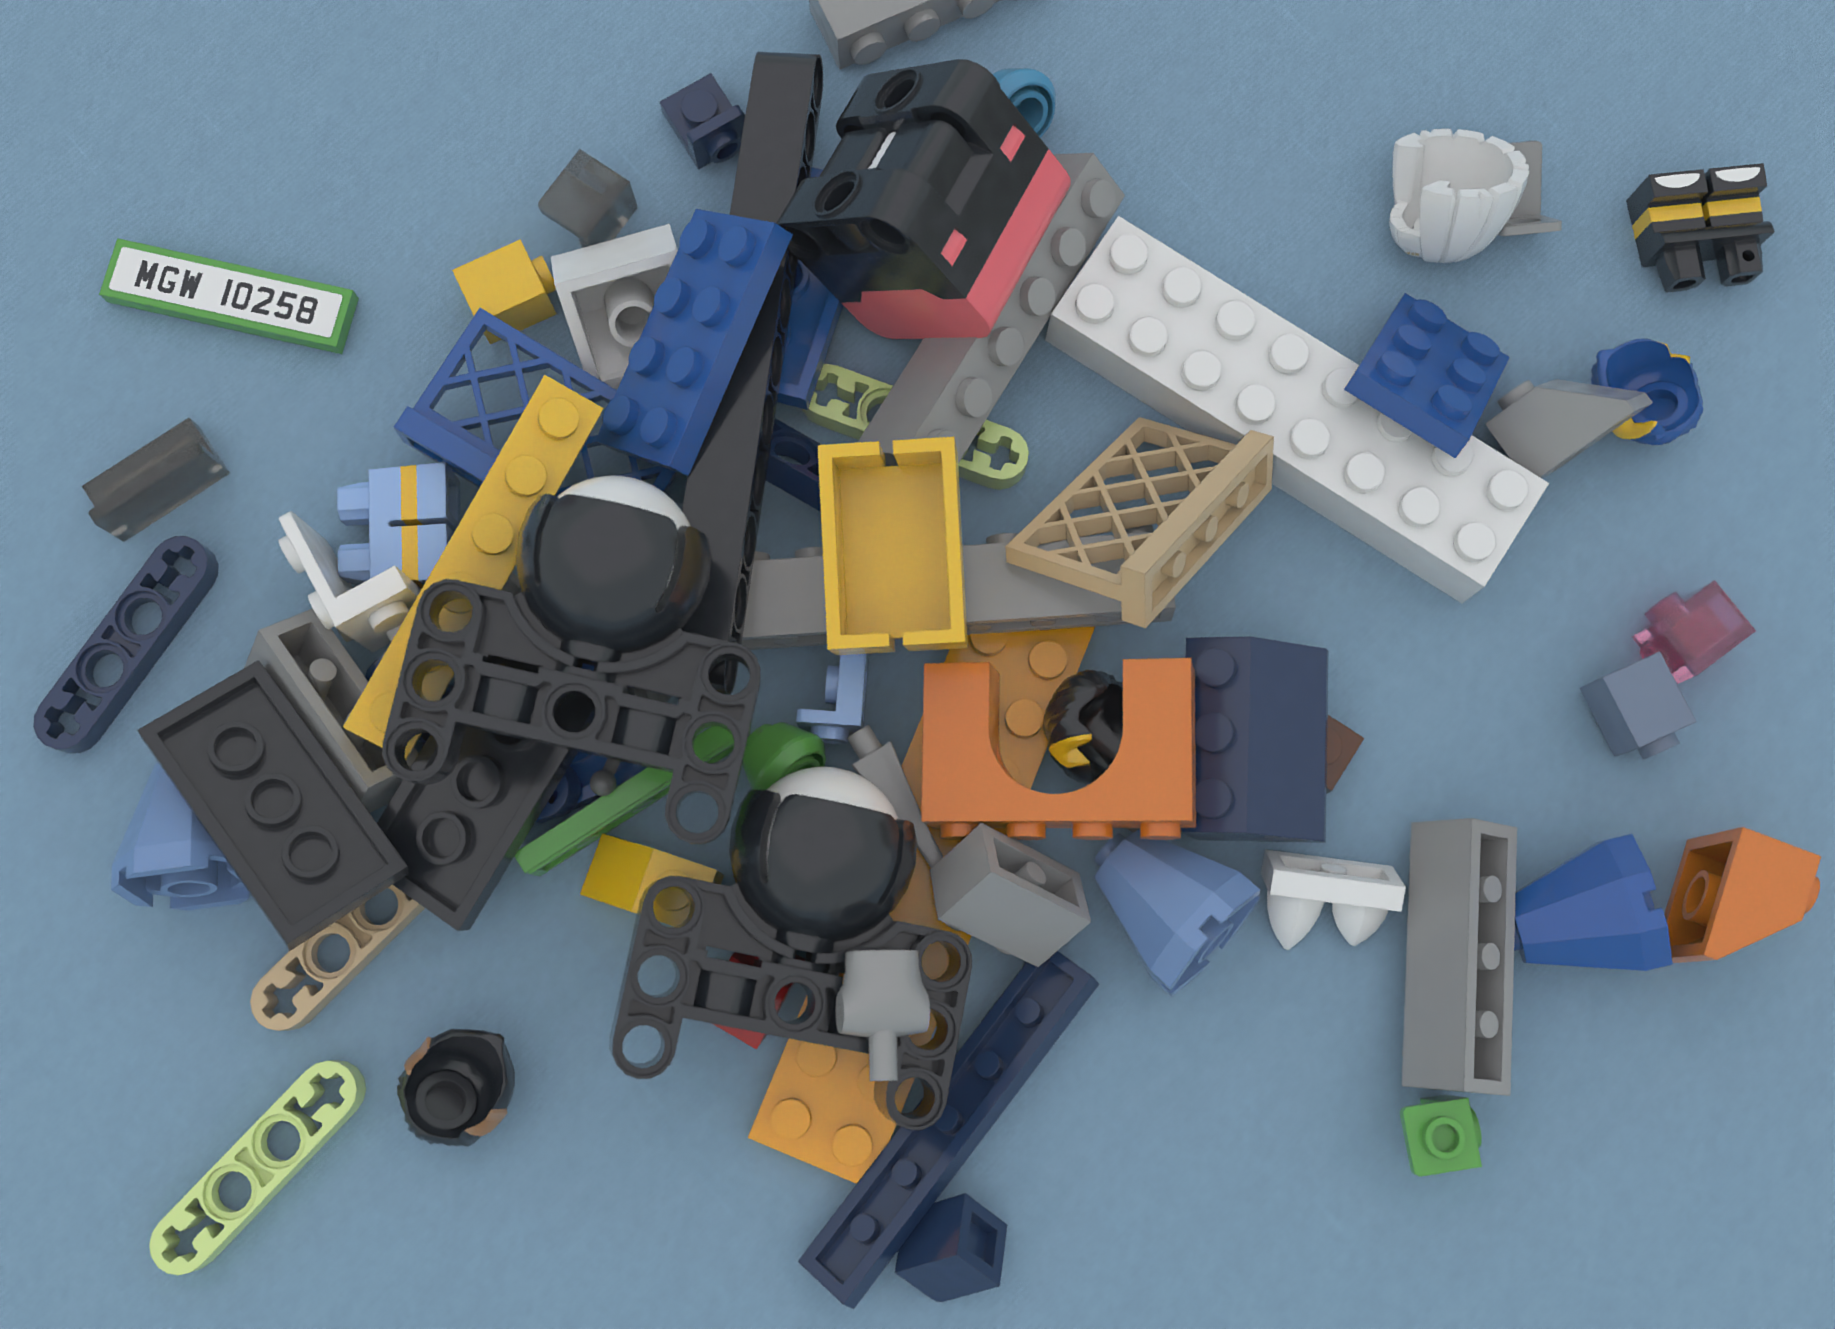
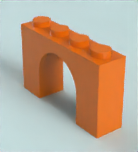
M1191 658L1123 659V732L1119 750L1109 768L1097 780L1081 789L1061 794H1048L1028 789L1017 783L1008 772L999 746L1000 674L990 662L924 663L921 822L934 829H940L941 839L963 840L980 823L991 828H1006L1007 837L1014 840L1046 839V828H1072V838L1080 840L1113 839V828H1140L1141 839L1174 840L1181 838V828H1196L1195 670Z

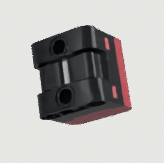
M955 59L868 74L861 80L835 125L841 141L819 177L806 178L801 181L776 223L792 234L787 250L794 254L863 326L877 335L889 339L987 337L1070 188L1071 179L1064 167L1003 92L996 77L980 64L967 59Z

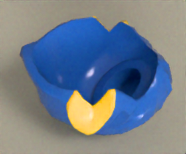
M1649 338L1634 339L1622 343L1614 349L1600 350L1597 353V362L1591 369L1592 385L1645 392L1653 402L1612 432L1617 437L1630 439L1640 444L1662 445L1670 443L1676 438L1689 433L1690 429L1696 428L1704 409L1697 374L1693 369V363L1690 362V356L1670 353L1668 344Z

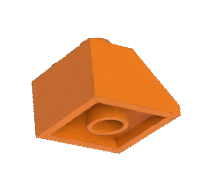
M1745 827L1687 839L1664 913L1669 930L1672 962L1684 963L1718 960L1802 921L1804 914L1810 911L1819 894L1820 880L1816 877L1821 856Z

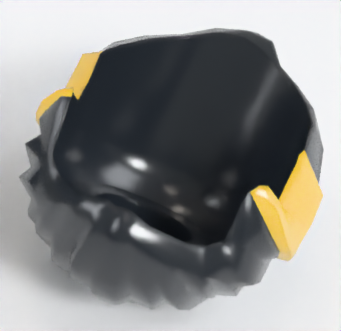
M1079 671L1065 679L1054 692L1044 715L1043 730L1049 743L1050 756L1063 769L1066 776L1077 782L1091 784L1109 768L1121 744L1123 732V682L1116 681L1114 675H1109L1103 671Z

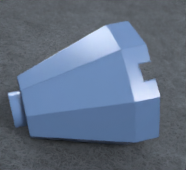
M157 762L154 765L112 863L111 890L133 905L153 907V895L170 896V909L187 911L243 903L249 899V892Z
M1139 829L1126 838L1121 833L1114 835L1113 839H1110L1101 848L1094 860L1100 867L1094 876L1096 884L1150 977L1171 997L1203 971L1210 963L1206 958L1218 946L1220 949L1226 946L1260 901L1258 896L1260 889L1241 872L1165 840L1141 839Z

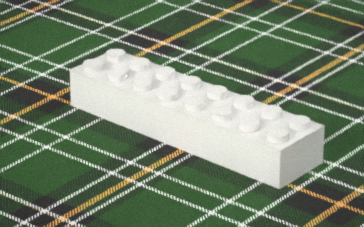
M1120 216L1114 221L1050 315L1045 341L1184 429L1236 445L1250 430L1274 436L1273 485L1461 604L1485 587L1549 485L1542 478L1474 436H1471L1458 456L1453 458L1348 393L1344 388L1359 366L1358 364Z

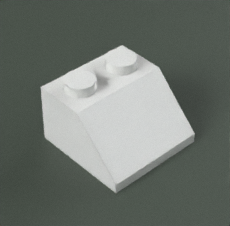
M670 224L551 256L554 284L583 370L614 389H618L629 364L630 351L640 339L653 309L656 291L665 281L678 251Z

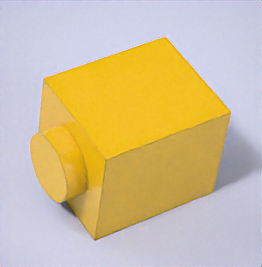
M521 239L452 270L473 316L479 308H482L518 331H521L557 315L547 295L556 291L554 279L542 255L531 260ZM487 330L484 332L490 344L501 340Z

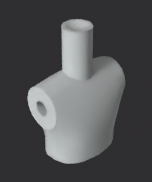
M863 950L845 952L844 981L836 999V1024L838 1032L845 1035L869 1037L870 1081L898 1080L897 1037L924 1033L929 1027L930 1002L921 980L918 951Z

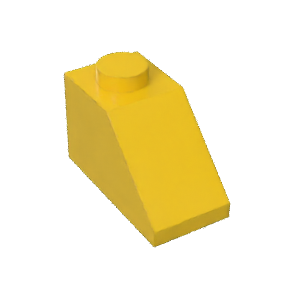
M602 833L580 895L637 914L641 896L653 881L667 876H682L721 884L724 875L718 870ZM668 887L656 896L653 903V912L659 922L675 927L687 919L690 912V902L682 890Z

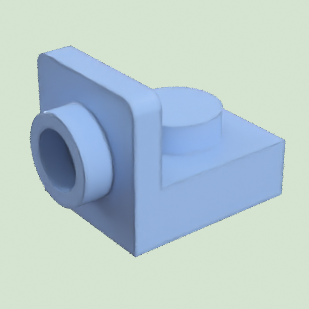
M868 654L840 655L839 666L828 665L825 703L836 704V711L797 709L796 723L798 728L818 735L824 744H847L849 735L864 727L869 666Z

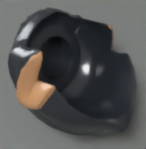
M452 1028L433 1038L428 1036L421 1046L406 1060L404 1064L405 1070L398 1077L397 1095L400 1100V1106L405 1114L404 1121L408 1124V1131L414 1133L415 1137L421 1141L426 1140L429 1144L442 1143L447 1146L468 1147L474 1144L481 1136L490 1133L507 1115V1107L512 1099L515 1087V1069L505 1045L504 1037L500 1033L474 1029Z

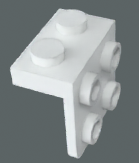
M292 511L280 516L279 521L286 536L278 540L279 545L294 570L298 574L306 571L316 591L309 594L308 599L321 623L327 629L335 626L346 642L354 639L371 652H375L390 644L419 595L421 588L396 566L353 588L351 583H347L339 577L338 559L324 537Z

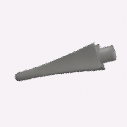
M867 725L847 738L860 759L851 766L860 776L872 782L882 791L890 801L899 819L908 820L914 824L917 848L930 868H932L943 858V855L927 824L921 822V811L907 782L893 744L890 741L882 746L870 725Z

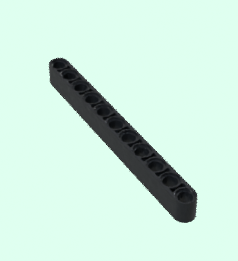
M757 52L750 83L730 215L777 223L801 181L811 177L823 94V64L819 54ZM787 249L690 474L687 477L682 509L690 526L700 530L709 538L712 557L709 583L701 604L681 629L683 632L742 644L798 258ZM724 660L712 669L710 683L717 692L724 695H731L733 693L738 671V661Z

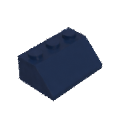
M1251 636L1186 638L1185 658H1191L1195 670L1196 828H1181V832L1195 840L1326 843L1329 651L1326 648Z

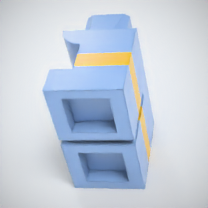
M446 462L369 469V482L338 487L337 511L340 521L346 526L369 525V543L340 545L338 549L339 577L347 583L361 584L396 566L422 589L461 521L460 479Z

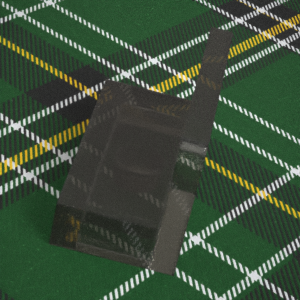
M189 417L82 485V488L95 506L88 512L94 524L125 542L229 475L230 472L199 425Z

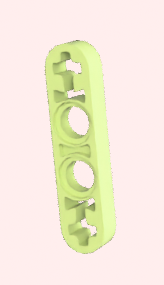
M823 364L815 389L823 391L828 383L837 385V396L851 403L855 402V392L864 393L858 402L857 418H849L850 404L831 399L826 407L818 405L817 393L815 392L808 410L802 409V411L815 424L859 440L870 423L867 419V413L875 405L883 403L893 386L837 365ZM985 420L977 433L979 438L976 449L995 454L999 446H1005L1010 449L1009 459L1016 464L1005 463L1001 470H995L990 467L991 457L988 454L974 450L972 462L964 460V456L958 464L959 477L992 489L1002 490L1011 488L1021 480L1025 473L1029 456L1027 443L1016 431Z
M340 1060L316 1063L307 1069L157 1224L152 1232L149 1243L151 1258L156 1266L167 1274L183 1275L202 1269L211 1263L359 1109L364 1101L366 1092L365 1080L360 1070L351 1063ZM341 1076L345 1081L339 1089L340 1095L344 1098L342 1104L338 1102L326 1103L312 1117L294 1108V1104L297 1101L301 1108L312 1107L325 1091L319 1083L322 1077L334 1079ZM312 1119L322 1123V1127L319 1130ZM280 1121L290 1122L297 1128L300 1134L299 1149L288 1160L276 1158L268 1149V1133ZM231 1171L242 1173L251 1183L252 1193L250 1200L239 1211L231 1210L224 1206L219 1197L220 1183ZM199 1202H200V1205H201V1207L203 1208V1210H201V1209H199V1208L197 1207V1205H198ZM206 1216L224 1225L223 1230H221L218 1223L206 1226L194 1238L192 1245L197 1254L191 1252L178 1256L174 1249L180 1242V1238L175 1233V1230L183 1231L193 1228Z

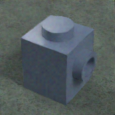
M1657 652L1580 688L1615 757L1635 749L1638 750L1642 759L1656 755L1680 744L1674 733L1675 731L1697 722L1661 652Z

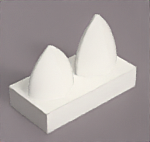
M1266 849L1264 852L1261 875L1268 889L1267 910L1270 924L1277 939L1286 950H1290L1300 942L1312 929L1320 916L1324 902L1332 903V912L1336 925L1342 936L1352 946H1357L1376 932L1385 920L1389 910L1402 911L1406 886L1393 866Z

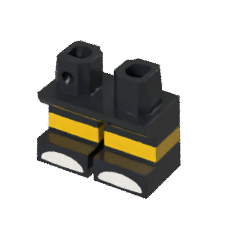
M1764 163L1710 168L1705 174L1704 169L1649 174L1626 200L1641 267L1657 266V271L1666 293L1686 291L1699 286L1706 279L1703 261L1716 260L1720 282L1725 287L1746 285L1763 272L1761 244L1775 233L1771 222L1763 221L1759 196L1767 187Z

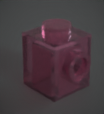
M1714 580L1688 594L1683 599L1674 591L1643 613L1650 623L1634 634L1632 638L1641 648L1640 656L1642 659L1661 652L1676 683L1679 684L1699 675L1756 632V630Z

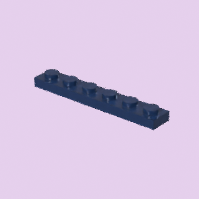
M1059 951L1054 953L1039 967L1028 962L1025 963L955 1055L947 1102L942 1116L932 1126L923 1130H908L900 1127L797 1261L843 1305L852 1309L857 1306L1099 986V983L1092 975Z

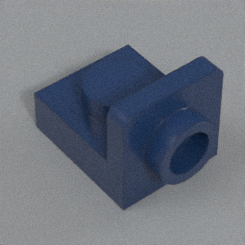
M711 73L659 102L664 117L698 170L711 162H725L740 151L745 114L739 105H731Z

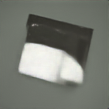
M581 149L578 150L538 202L541 213L577 236L582 248L615 239L638 209L630 181Z

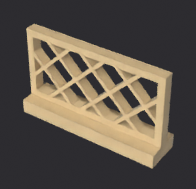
M1139 417L1005 546L1006 562L1121 601L1122 621L1146 629L1272 490L1274 436L1250 430L1236 445ZM1143 442L1164 447V449L1141 453L1136 451ZM1208 460L1218 463L1217 466L1194 470L1191 466V463ZM1176 466L1179 471L1177 473H1171L1154 477H1149L1146 472ZM1133 474L1136 479L1105 485L1103 482L1110 477ZM1188 490L1190 492L1185 499L1161 502L1159 498L1160 495ZM1145 498L1148 504L1122 510H1116L1114 503ZM1101 506L1103 513L1076 518H1071L1070 516L1074 510ZM1152 524L1158 525L1153 533L1128 537L1125 530ZM1112 532L1115 537L1113 540L1082 545L1079 538ZM1067 540L1070 546L1051 551L1037 548L1039 544ZM1122 558L1125 560L1121 565V569L1116 574L1091 566V564Z

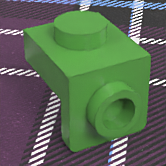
M1453 1095L1420 1098L1421 1104L1404 1106L1400 1109L1410 1170L1414 1175L1428 1176L1482 1167L1479 1153L1482 1143L1481 1129L1477 1115L1470 1107L1469 1098Z

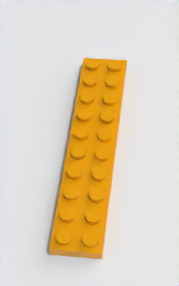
M1096 626L967 635L968 648L949 649L944 663L990 662L1000 674L999 746L1001 756L1012 778L1028 789L1032 787L1049 744L1043 730L1046 708L1061 683L1078 672ZM923 715L901 765L920 811L922 807ZM928 826L943 857L962 841L941 839L940 829ZM993 828L1006 835V828ZM917 848L916 866L908 889L895 909L890 913L893 921L949 931L959 935L969 944L971 935L963 931L953 930L944 922L938 920L930 875L931 868ZM934 942L924 950L922 968L924 973L932 980L941 977L948 968L949 955L941 943ZM840 973L839 976L843 977V981H844V975H845V974ZM807 995L797 1018L804 1013L807 1007ZM930 1012L929 1027L926 1032L909 1035L915 1046H922L930 1041L936 1027L934 1015ZM789 1038L748 1138L857 1184L889 1143L897 1124L887 1119L877 1108L874 1100L875 1081H870L869 1054ZM915 1078L904 1080L896 1090L895 1104L900 1113L903 1110Z

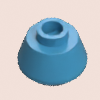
M1007 68L995 72L993 75L999 82L1003 92L1041 138L1053 120L1056 106L1055 89L1050 79L1042 72L1031 68Z

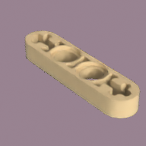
M391 885L388 888L395 893L398 899V909L393 919L386 924L376 925L371 922L366 915L364 903L289 951L259 980L252 991L250 999L251 1011L257 1022L267 1029L276 1031L295 1030L308 1024L425 907L394 885ZM339 934L349 944V960L340 970L328 972L318 962V947L328 936ZM301 964L307 975L323 983L320 991H318L316 985H304L294 995L292 1002L297 1008L294 1014L274 1013L273 1009L279 1002L274 994L276 988L293 989L306 977L303 973L296 971V967Z

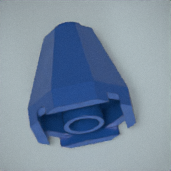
M1633 834L1596 842L1516 891L1514 951H1519L1524 963L1648 971L1673 965L1668 924L1663 908L1655 909L1650 891L1657 890L1655 882Z

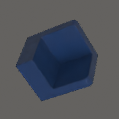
M966 1193L935 1202L898 1250L895 1274L936 1302H945L1000 1287L1007 1224Z

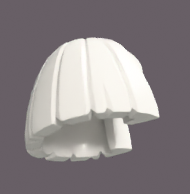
M1433 129L1431 132L1423 130L1420 135L1412 133L1400 138L1395 142L1393 151V193L1395 205L1391 210L1389 221L1391 235L1395 243L1406 254L1422 257L1426 262L1453 263L1464 261L1478 254L1495 239L1519 204L1529 175V165L1525 164L1526 158L1519 150L1514 151L1515 147L1508 142L1493 136L1484 141L1483 133L1458 129L1454 135L1451 129Z

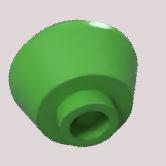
M785 722L773 725L764 724L758 727L748 737L742 763L751 789L767 790L779 779L798 770L825 767V745L818 735Z

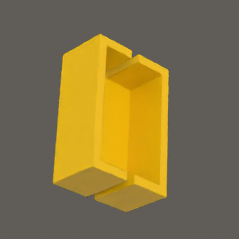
M954 436L893 440V454L898 466H886L885 454L879 441L818 445L827 650L833 654L854 655L895 652V639H903V646L908 651L968 648L958 451Z

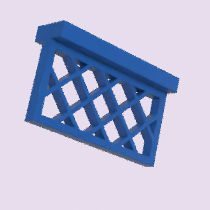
M479 308L413 409L409 406L406 407L394 425V429L405 444L437 463L446 462L455 474L480 488L500 453V450L494 447L489 425L519 419L530 401L524 373L550 368L563 376L564 384L567 388L573 390L572 381L588 391L580 395L592 402L605 401L609 404L617 390L484 309ZM486 330L509 344L513 364L476 371L472 350ZM517 349L534 359L520 362ZM466 361L469 373L456 376ZM516 375L523 406L486 414L479 383ZM472 385L479 416L451 421L433 409L446 390ZM482 427L485 441L467 430ZM597 435L589 436L581 450L588 479L594 478L587 448L602 445L595 441ZM628 456L632 472L616 476L630 477L641 481L656 478L652 485L665 493L678 472L660 466L639 470L636 458ZM573 485L567 487H560L556 496L558 497L562 492L572 487Z

